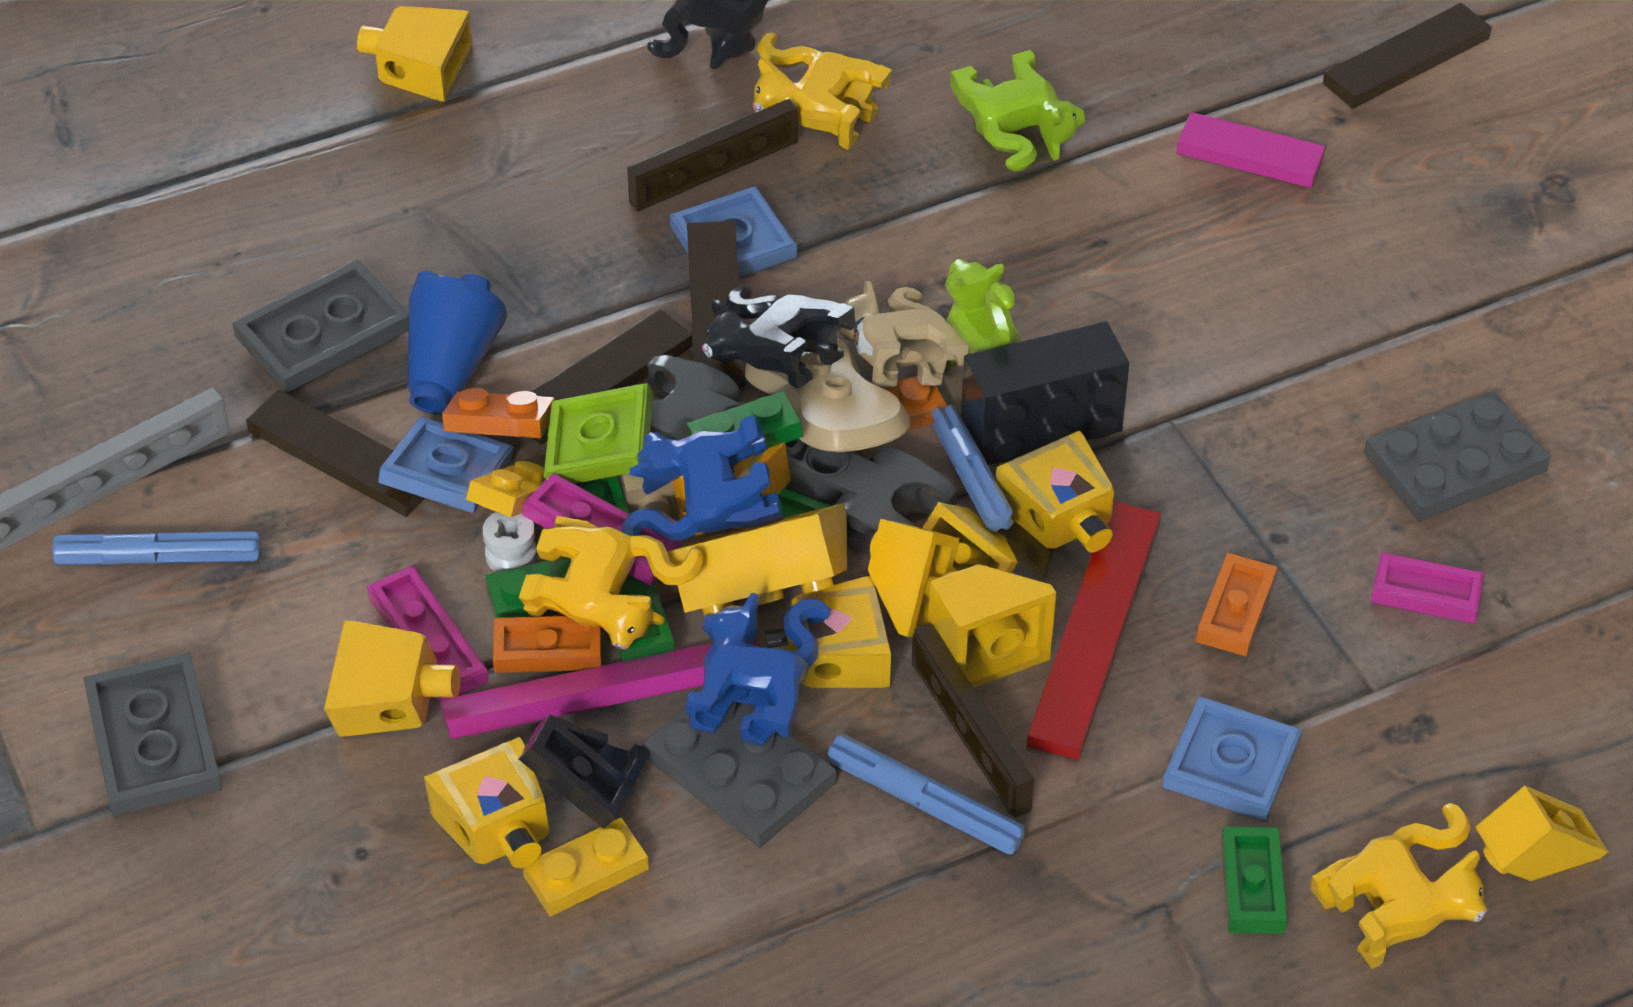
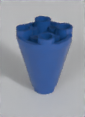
M422 271L417 274L409 295L408 390L411 393L410 403L420 411L436 415L443 413L456 392L464 389L505 324L507 318L505 304L496 294L490 291L491 283L482 276L465 274L462 278L440 276L429 271Z

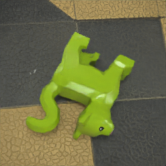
M1031 50L1012 55V66L1016 79L996 86L989 79L982 80L981 84L974 82L977 78V71L972 66L950 72V88L959 103L972 114L975 119L976 131L983 135L994 149L1016 153L1005 162V166L1014 172L1029 168L1037 156L1033 143L1016 133L1032 126H1039L1051 158L1056 161L1060 157V145L1073 138L1076 129L1085 123L1083 109L1069 101L1059 100L1052 84L1036 72L1035 55Z
M957 259L949 267L945 287L953 299V305L947 317V323L954 327L959 335L970 345L968 354L1021 342L1020 334L1014 327L1008 310L1015 306L1014 293L1007 284L999 283L1005 271L1003 264H996L987 269L977 262L968 263L963 259ZM947 360L950 366L957 364L955 360Z

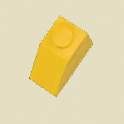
M938 502L922 527L960 538L952 571H960L980 564L1011 573L1018 563L1007 539L998 531H989L982 518L969 508Z
M880 519L878 530L870 544L871 558L868 572L898 634L913 637L914 629L928 624L930 581L952 571L960 538L909 524Z
M1525 785L1475 827L1486 844L1483 848V853L1488 862L1501 874L1510 873L1528 881H1534L1601 859L1609 852L1582 809Z

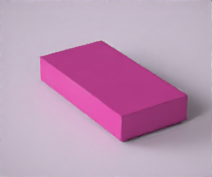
M1381 552L1370 602L1475 624L1485 573Z

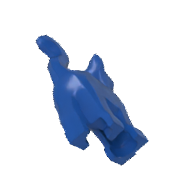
M754 415L747 416L742 419L739 429L732 432L700 431L681 440L668 439L657 432L647 434L644 437L643 448L637 454L638 465L630 468V475L644 479L642 488L645 494H650L683 475L686 516L675 521L660 509L641 508L626 518L620 532L639 536L642 529L651 528L656 534L666 540L674 541L685 540L698 532L713 533L731 527H756L784 519L779 495L773 493L762 496L761 492L771 485L769 467L765 462L752 465L749 474L736 478L733 466L768 449L763 427Z
M751 593L744 606H728L720 612L706 614L703 629L710 637L712 646L704 658V685L702 691L689 692L687 696L686 714L690 715V728L714 734L722 725L725 715L734 701L756 706L752 714L746 715L742 719L740 726L742 740L764 746L776 731L780 737L788 738L799 713V698L802 695L804 681L810 667L818 657L819 642L812 632L805 627V621L807 619H828L831 615L830 608L822 601L803 599L790 607L784 616L785 634L797 646L796 652L752 645L759 634L756 618L758 594Z

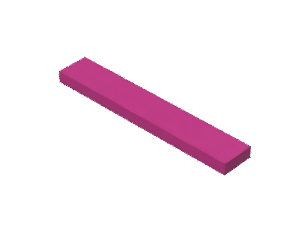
M757 639L752 644L761 647ZM712 643L457 696L456 698L440 700L442 716L449 737L456 739L544 720L549 714L558 717L703 686L704 658L710 650Z

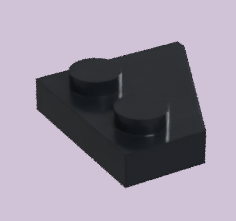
M549 714L537 725L518 760L604 829L618 816L650 751L637 744L629 751L609 745L608 734L591 728L581 729L571 721Z

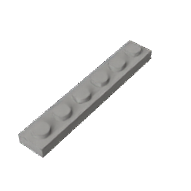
M212 387L94 446L92 449L50 468L48 471L13 489L3 492L0 495V551L229 434L223 398Z

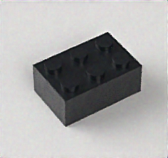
M1107 321L964 355L961 417L987 465L1012 461L1077 431H1080L1086 440L1104 438L1123 430L1130 363Z

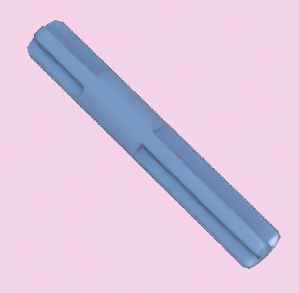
M948 405L944 409L935 408L931 414L934 419L932 426L986 528L992 532H997L1001 528L1008 530L1013 524L1011 519L1013 510L961 415L952 405Z
M256 531L59 534L54 537L52 554L54 563L59 566L256 562L261 555V539Z
M839 734L830 745L827 753L829 755L828 760L840 769L1006 854H1014L1021 845L1025 836V828L1022 824L845 734Z

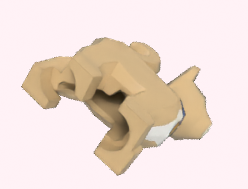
M865 281L863 294L851 297L844 303L854 307L856 327L853 330L841 327L837 332L845 340L854 341L858 354L873 366L872 382L876 386L896 387L897 374L899 372L897 366L906 367L911 365L918 367L917 379L921 385H941L947 360H955L958 366H961L964 363V355H967L970 345L959 335L954 327L948 324L933 309L919 304L922 300V294L914 288L902 287L896 289L888 299L891 312L879 314L877 298L871 281Z

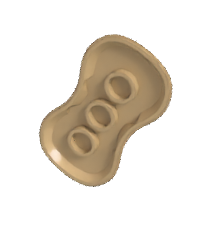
M837 338V344L842 348L844 357L832 365L821 363L819 355L816 353H802L799 361L806 364L805 367L812 372L813 379L800 388L791 386L786 374L762 371L748 363L745 365V377L753 386L770 395L784 392L801 421L803 437L799 439L816 449L829 452H849L868 449L896 440L910 428L911 420L909 414L898 398L889 391L861 377L860 364L847 344Z

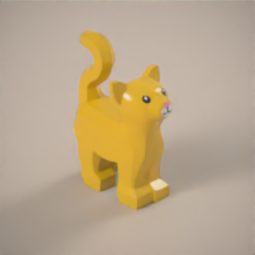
M766 33L757 45V51L761 57L758 62L761 75L753 93L754 101L752 106L754 111L758 112L790 99L798 108V123L800 125L838 136L839 145L849 150L859 137V133L853 129L858 117L862 121L870 123L878 114L879 107L872 101L873 89L875 87L888 89L891 83L892 70L867 60L850 58L835 52H820L806 46H797L785 50L776 49L777 34ZM800 64L809 67L798 83H793L777 68H787Z
M557 516L554 528L542 530L536 550L541 559L552 562L560 556L570 558L571 563L565 578L542 574L526 575L519 599L524 604V610L530 616L541 617L547 609L559 612L579 625L603 628L609 634L612 645L619 649H628L635 639L645 636L651 624L663 625L665 621L664 617L652 611L650 607L652 601L649 596L619 595L636 556H645L653 575L666 585H682L692 581L701 570L703 556L700 550L692 548L682 564L678 566L673 565L663 543L648 535H627L608 526L598 528L588 521Z
M1448 803L1443 806L1442 811L1448 822L1446 829L1439 830L1418 823L1398 828L1391 835L1372 839L1358 855L1340 859L1312 876L1310 889L1326 910L1336 906L1342 913L1354 907V898L1362 893L1366 895L1371 905L1375 908L1374 911L1368 912L1359 921V927L1363 931L1365 938L1357 948L1358 952L1372 969L1383 963L1386 948L1393 944L1423 937L1445 920L1479 922L1487 913L1484 901V885L1475 870L1480 859V855L1476 850L1469 852L1435 882H1430L1424 875L1409 850L1413 844L1422 845L1434 850L1455 848L1464 842L1468 837L1471 826L1468 816L1458 805Z

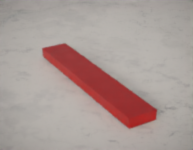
M1113 501L1112 517L1107 524L1113 532L1112 538L1103 549L1092 553L1028 732L1027 747L1075 760L1080 759L1160 525V512Z

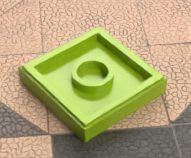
M648 383L552 401L544 469L545 480L552 473L573 484L630 474V468L638 465L637 454L643 448L644 437L651 431L653 393Z

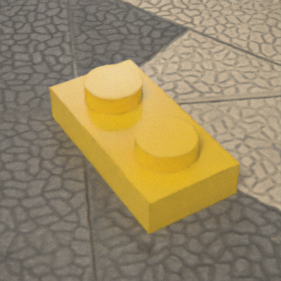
M517 461L509 467L493 470L492 473L470 480L466 500L508 517L519 515L523 512V503L546 481L544 478L545 468L532 462Z
M621 817L612 821L604 829L599 827L540 855L532 865L523 868V874L540 903L551 917L649 870L647 854Z

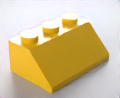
M844 503L785 517L782 520L756 527H746L698 539L668 551L671 563L677 566L684 562L692 548H697L702 552L703 564L700 572L692 581L677 585L684 612L702 609L705 617L708 613H717L728 606H734L733 601L748 598L751 593L758 594V605L784 598L782 591L784 588L801 585L802 592L805 594L834 586L832 577L847 570V513Z

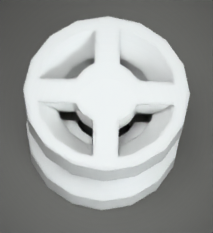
M498 512L493 513L486 519L482 527L483 541L486 544V563L490 569L500 572L535 563L537 553L534 541V523L532 520L522 516V513L514 517H508Z

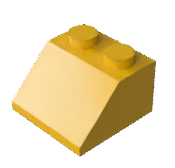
M977 564L960 571L948 572L940 578L930 581L928 624H932L975 688L1050 660L1056 591L1050 584Z

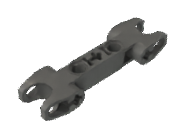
M669 355L654 356L647 364V383L659 396L664 398L653 401L650 433L657 432L665 438L681 440L689 436L687 423L743 405L739 403L740 391L736 383L725 373L708 365ZM662 371L671 374L676 383L668 380ZM799 438L785 443L791 481L784 489L829 506L844 503L847 513V546L864 554L870 555L871 540L878 530L880 519L915 526V524L902 515L916 513L930 516L938 502L956 505L957 489L944 476L927 466L917 457L889 446L881 447L868 460L850 451L829 452L819 450L807 445ZM919 487L932 489L940 496L942 501L932 497Z

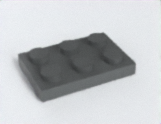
M357 259L232 322L235 337L284 392L289 393L407 332L409 312Z
M1495 391L1367 439L1364 450L1366 457L1419 522L1544 473L1548 470L1550 456Z
M191 653L83 677L112 816L222 790Z
M733 701L722 725L714 734L690 728V715L686 714V708H684L642 743V746L650 751L647 759L759 848L765 845L836 784L837 770L790 734L788 738L780 737L776 731L764 746L742 740L741 722L744 716L753 713L755 707L752 705Z

